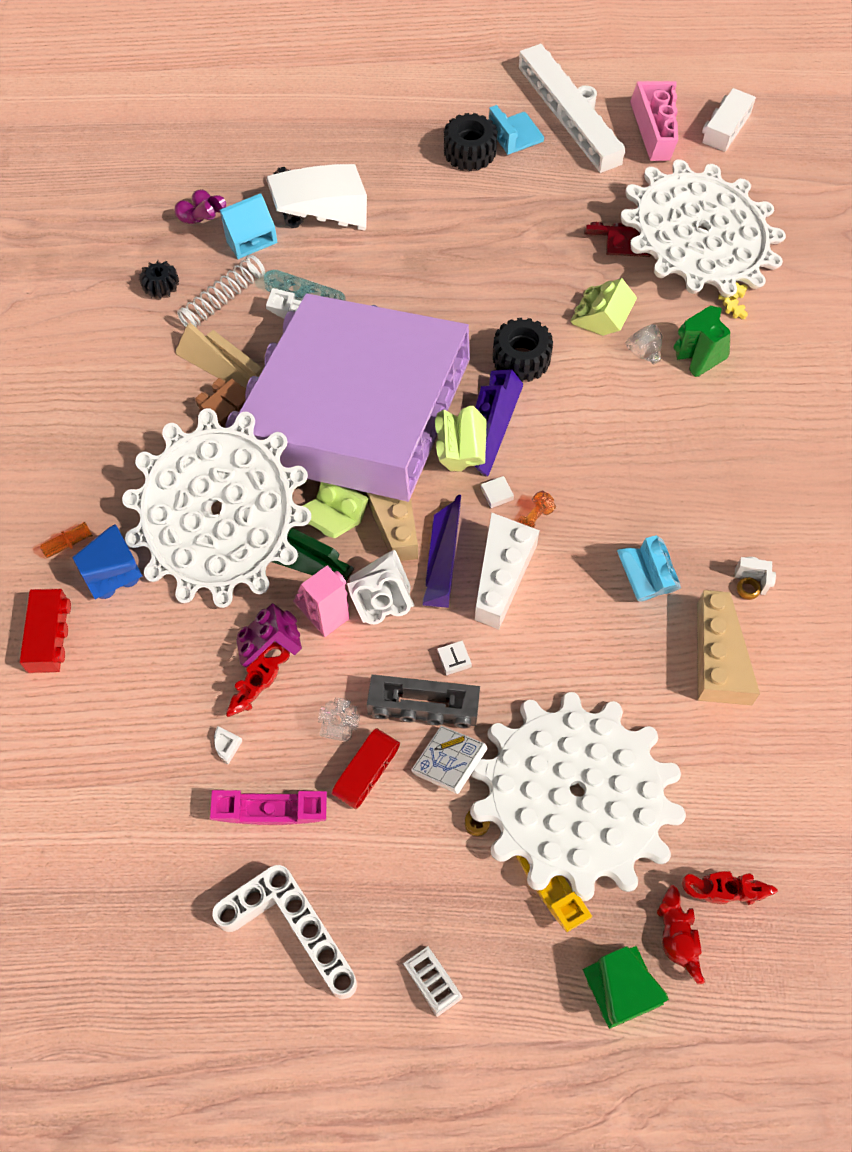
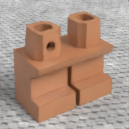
M218 378L212 385V390L215 393L211 397L202 392L195 400L201 411L206 408L214 410L219 425L226 428V422L232 411L240 412L246 401V388L233 379L227 382Z

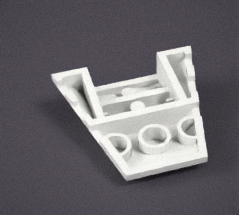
M355 164L313 166L267 176L266 180L277 211L306 217L309 214L316 216L317 220L324 222L326 219L338 221V225L346 227L348 223L358 225L357 229L365 231L367 194Z

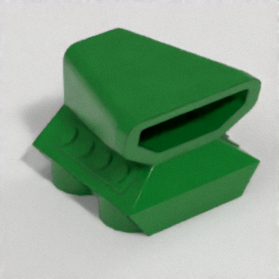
M710 305L687 319L678 330L680 338L674 344L673 349L676 351L677 360L693 358L689 370L695 377L701 376L729 357L730 330L720 321L722 308Z
M628 946L601 957L597 962L582 969L588 986L592 990L600 1008L601 1015L609 1029L664 1005V1002L669 1000L667 993L649 973L637 946L631 948Z

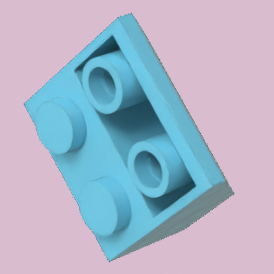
M261 193L220 209L226 241L237 259L278 243L274 223Z

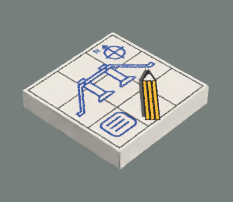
M441 725L411 770L416 776L458 794L488 748L483 742Z

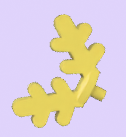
M736 282L737 292L735 295L729 298L719 295L718 299L723 300L727 314L732 311L733 318L740 317L741 319H746L748 313L745 311V306H738L739 301L737 299L738 297H744L748 287L745 284L739 285Z

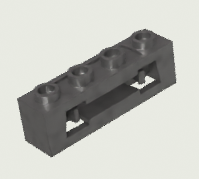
M371 674L367 711L368 715H372L376 719L394 717L404 722L421 720L437 726L448 723L464 729L471 726L476 727L480 686ZM398 694H403V698H408V699L427 700V701H436V702H445V703H446L447 699H449V708H448V707H445V704H440V703H431V702H422V701H413V700H404V699H401V701L398 702V701H399V696H398Z

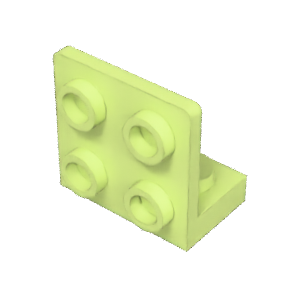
M321 482L317 498L303 505V507L308 508L311 512V520L308 525H312L328 537L336 538L361 523L369 498L354 489Z

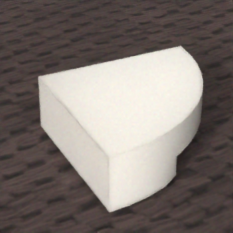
M217 726L214 734L215 749L219 757L226 764H229L241 745L242 738Z

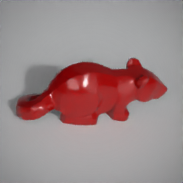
M273 642L258 656V659L247 667L248 674L244 681L240 680L235 684L237 694L232 696L226 711L227 717L239 714L244 710L249 711L253 708L251 702L262 691L273 684L279 672V664L285 663L289 659L290 652L277 642ZM272 649L281 651L279 656L265 657Z
M720 871L704 876L702 879L693 874H687L682 880V886L688 895L696 899H704L713 904H727L732 901H740L752 905L755 901L763 900L778 892L776 887L754 880V876L750 873L738 876L737 878L733 877L730 871Z
M671 885L664 894L662 903L657 910L658 916L663 917L664 923L662 948L665 955L672 962L684 967L697 984H704L706 982L699 964V955L702 954L699 933L697 929L692 930L690 926L695 921L694 910L689 908L686 913L682 910L680 906V892L676 886Z

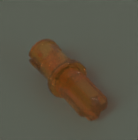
M84 521L82 524L66 532L61 531V535L41 544L40 548L45 557L50 558L67 548L73 549V545L93 535Z

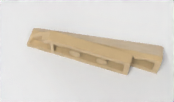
M191 323L186 326L176 349V355L217 378L227 382L233 379L244 388L247 387L248 381L252 376L259 377L263 371L260 365L216 331L212 330L205 336Z

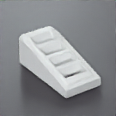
M429 946L403 963L436 1017L462 1000L459 990ZM428 958L431 963L416 972L413 967ZM435 968L437 973L423 982L420 977ZM441 978L444 983L430 992L427 987ZM448 988L450 994L436 1002L434 998Z

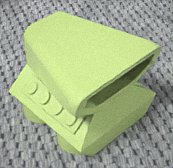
M474 406L463 408L458 417L446 410L438 412L435 418V427L438 434L436 451L439 462L450 471L461 472L466 467L485 464L486 419Z

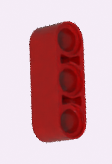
M375 728L336 782L332 795L355 810L358 809L397 753L400 742Z

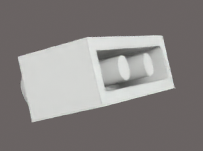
M734 88L728 96L724 95L720 108H715L711 121L707 120L703 127L702 133H704L702 143L726 152L750 116L756 97Z

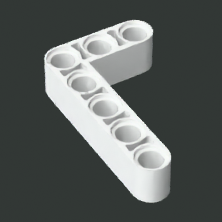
M274 865L215 905L212 915L214 921L222 930L233 932L274 904H277L331 992L340 999H347L355 993L357 980L352 969L286 867ZM285 876L286 882L282 887L275 888L272 886V881L275 877ZM251 893H261V899L257 904H247V898ZM300 900L302 907L299 911L295 913L287 911V906L291 901ZM226 910H235V916L230 922L221 921V916ZM307 925H316L318 932L314 937L306 938L303 936V930ZM324 950H332L334 952V958L328 964H322L318 961L320 953ZM341 975L351 978V984L345 990L335 988V981Z

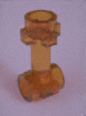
M543 490L533 496L532 501L536 506L527 517L521 516L518 519L519 523L535 528L534 523L542 513L549 515L555 510L554 499Z

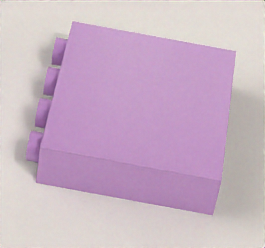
M306 293L297 310L287 312L283 323V335L280 341L269 344L265 354V367L259 377L252 376L249 379L245 393L246 401L240 412L232 411L226 422V428L231 427L235 423L237 416L241 412H249L255 418L254 436L257 439L265 440L275 432H281L287 437V446L280 456V462L284 467L302 466L307 471V479L409 502L438 435L435 427L437 413L442 410L448 411L470 360L469 324Z

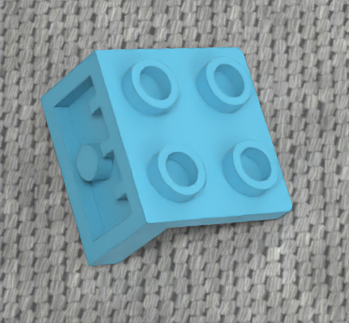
M497 105L489 107V119L497 127V141L507 155L544 142V136L526 112L507 118L506 114L502 113Z

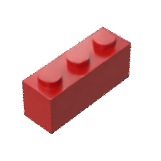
M30 589L19 662L27 673L60 672L61 663L65 661L63 642L64 638L68 636L66 618L67 614L71 612V601L66 597L62 589Z

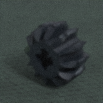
M157 260L155 264L149 262L148 267H142L139 280L145 294H149L151 298L158 296L161 299L164 295L170 297V292H177L179 277L173 265H170L167 261L160 263Z

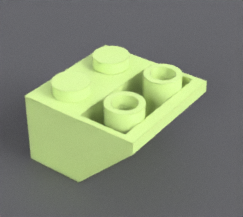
M622 278L614 281L610 280L595 287L591 286L585 290L583 298L575 308V313L570 322L573 325L600 335L618 332L624 325L637 297Z

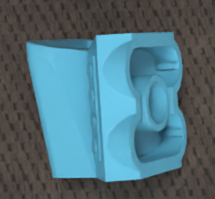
M659 536L645 538L640 549L625 548L617 550L637 601L643 602L681 589L668 549Z

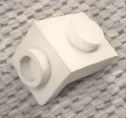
M741 557L735 568L734 578L751 577L760 582V595H766L769 588L774 587L776 572H772V561L759 560L756 557Z

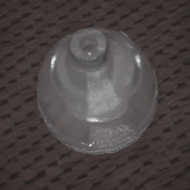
M652 324L640 329L626 341L627 348L636 357L645 359L653 365L661 361L663 336L657 325Z

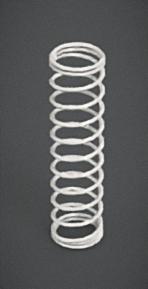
M248 255L246 260L240 262V266H234L233 271L229 270L227 272V276H221L220 281H215L213 287L208 286L207 292L202 291L200 297H194L193 303L188 302L186 308H180L177 314L183 325L186 327L188 323L181 312L196 328L197 325L201 326L197 316L188 309L189 304L194 305L197 313L203 320H207V315L195 304V299H200L206 311L214 315L212 307L202 299V294L204 293L208 295L213 306L221 310L219 302L209 293L208 290L210 288L214 289L217 297L223 304H228L223 293L215 288L216 283H220L225 294L230 299H234L233 292L227 285L222 283V278H227L231 288L237 294H241L239 286L229 277V273L233 272L240 286L247 289L246 281L235 272L237 267H240L245 279L249 283L254 284L252 275L242 267L243 262H247L249 270L256 278L260 279L263 277L265 269L261 261L254 255ZM250 258L253 259V260L258 264V266H259L260 269H261L262 274H261V273L258 271V269L250 262ZM244 271L250 276L252 282L247 278ZM237 276L241 278V280L244 282L245 286H243V285L241 284V282L239 281V279L237 278ZM230 281H232L235 284L239 292L233 287ZM224 287H226V288L228 289V291L231 293L232 297L227 293V291L225 290ZM217 292H219V293L221 294V296L224 298L225 302L221 299V297L218 295ZM211 298H213V300L217 303L219 308L214 304Z

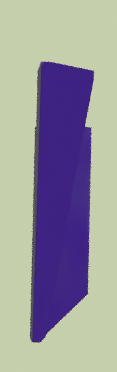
M512 369L491 371L489 386H481L475 406L486 419L485 464L475 465L476 469L483 476H489L523 388L522 381Z
M457 495L452 503L434 515L426 575L427 589L423 598L424 606L449 608L461 495Z

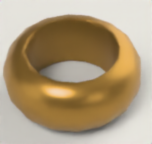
M745 577L737 583V593L744 599L753 600L761 592V586L754 578ZM742 585H752L755 588V592L747 593Z

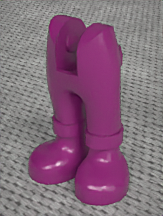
M196 190L192 194L193 205L184 200L178 201L174 207V212L181 222L195 224L204 219H214L215 213H220V209L226 207V201L222 196H210L205 190Z

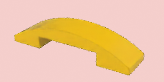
M516 855L517 860L528 876L530 870L529 862L526 858ZM557 875L549 881L546 888L536 890L566 933L592 918L588 908L582 899L576 895L575 891L572 892V888L564 876Z

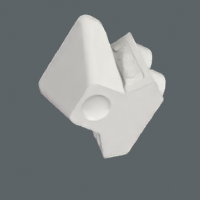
M395 550L386 553L351 575L350 583H347L350 596L363 623L379 624L385 619L386 615L403 616L414 606L410 596L409 580Z

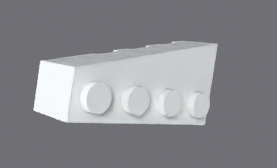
M491 513L476 603V621L498 630L500 629L536 549L540 530Z

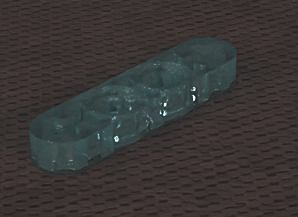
M270 270L263 277L267 291L271 292L272 288L295 293V300L302 301L306 293L318 292L323 297L327 296L328 298L346 301L345 295L339 290L279 270ZM293 285L300 286V289L297 291L289 290Z

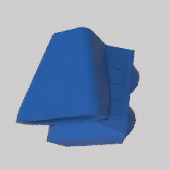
M116 524L107 528L72 557L94 599L110 598L116 589L122 586L132 587L143 576Z

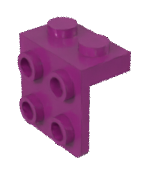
M274 603L266 609H262L257 614L255 620L248 626H244L237 634L236 641L240 664L243 667L249 666L274 641L295 656L302 649L295 616L288 610L284 612Z

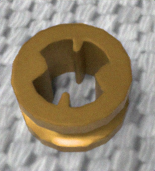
M468 811L464 823L467 832L476 837L486 834L490 827V821L482 822V828L477 829L476 825L472 827L473 818L470 811Z

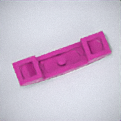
M212 790L210 820L254 825H291L326 821L327 791H298V794H241V790Z

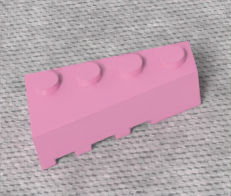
M637 81L630 101L650 161H670L678 142L676 81Z

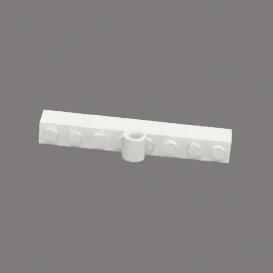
M542 44L521 50L519 56L520 71L597 170L602 173L622 165L625 154L623 143L616 138L613 131L608 128L602 117L594 110L597 96L596 89L587 85L577 89L570 77L564 73L561 66L556 63L550 52Z

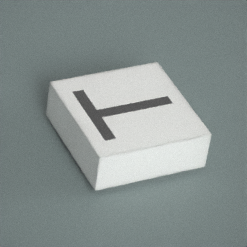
M463 641L437 649L446 676L472 667Z

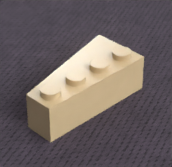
M363 492L369 498L367 504L379 527L388 552L395 550L400 561L418 559V542L411 498L407 502Z
M703 590L697 603L698 701L752 706L760 695V691L731 593Z

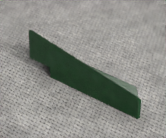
M294 528L289 530L287 541L297 550V560L291 565L272 561V563L312 576L328 565L333 572L338 571L345 581L348 580L354 571L352 566L338 560L340 554L334 548Z

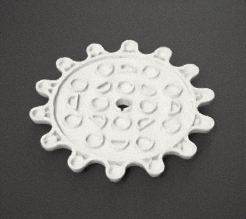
M678 159L673 162V174L666 175L655 167H647L644 172V178L649 184L648 187L644 188L635 184L627 186L626 197L634 202L638 208L623 210L621 222L625 226L633 227L639 231L640 235L631 240V250L637 254H652L657 259L654 266V274L657 277L664 278L671 273H676L685 279L686 289L691 294L701 291L703 285L707 283L714 285L723 297L729 298L737 292L736 281H742L753 289H759L766 282L759 267L775 270L783 264L782 258L770 249V244H779L786 238L785 232L779 228L771 227L765 220L774 212V206L766 201H752L748 197L751 184L746 179H738L734 183H728L721 178V170L715 164H708L704 172L695 173L685 161Z
M203 409L198 415V427L194 432L187 434L175 423L166 424L162 431L163 438L166 441L164 452L157 456L148 452H141L136 457L135 464L145 474L146 479L140 489H130L123 494V504L127 508L137 510L140 514L138 526L127 532L125 541L132 548L141 546L149 548L152 555L150 562L144 569V576L147 580L156 582L166 574L173 575L177 580L175 595L181 603H189L193 600L198 589L206 587L212 592L213 601L216 606L220 608L228 607L233 599L234 587L238 583H246L254 593L263 594L269 588V580L266 576L268 564L272 561H279L282 564L291 565L297 560V550L287 541V534L294 526L307 525L311 520V512L306 507L296 505L292 500V493L295 488L306 482L308 474L302 466L286 468L281 464L280 456L288 442L287 437L283 433L275 432L265 440H259L254 436L255 418L249 412H241L231 427L223 428L219 425L214 410ZM216 501L222 503L219 515H214L211 511V506Z
M568 692L562 696L560 710L555 713L544 711L534 700L523 702L520 706V713L524 721L523 725L518 729L508 728L501 723L490 726L488 738L497 746L498 755L490 760L481 759L471 773L473 778L485 782L490 790L487 798L472 804L470 808L472 818L478 822L492 821L499 826L501 831L499 838L491 846L492 857L500 862L516 855L526 858L530 865L527 883L534 890H543L553 877L559 875L566 877L570 881L572 892L575 891L582 901H588L592 898L595 890V881L602 876L612 878L617 886L625 892L633 891L638 885V878L634 871V863L637 859L648 858L656 864H665L671 857L669 847L658 835L659 828L666 824L680 825L685 821L686 813L683 807L672 803L664 796V788L669 784L676 783L680 779V768L675 763H660L651 757L650 749L658 741L657 731L650 726L643 727L638 731L625 729L621 725L622 707L617 702L606 703L597 714L586 712L581 706L579 696L574 692ZM579 783V786L584 789L585 794L580 797L575 796L571 793L570 787Z

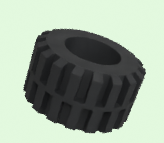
M464 113V115H457L456 118L450 119L444 129V156H446L447 162H451L453 167L457 166L458 169H467V171H472V169L476 171L481 170V167L485 168L488 166V163H492L496 156L497 127L493 124V121L486 119L484 115L479 116L477 113Z
M521 317L517 318L516 321L511 319L508 320L507 324L503 323L500 329H497L494 337L492 359L496 370L512 369L522 382L523 380L533 381L534 377L538 379L542 376V373L545 374L548 366H550L553 349V336L548 332V328L541 326L539 321L533 322L531 318L523 320ZM516 348H526V349H529L530 351H528V352H521V351H517V350H515V349H516Z

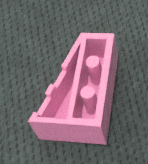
M328 565L303 582L299 587V593L296 594V598L293 600L324 637L349 620V604L346 598L348 594L345 590L346 581L338 571L333 572Z

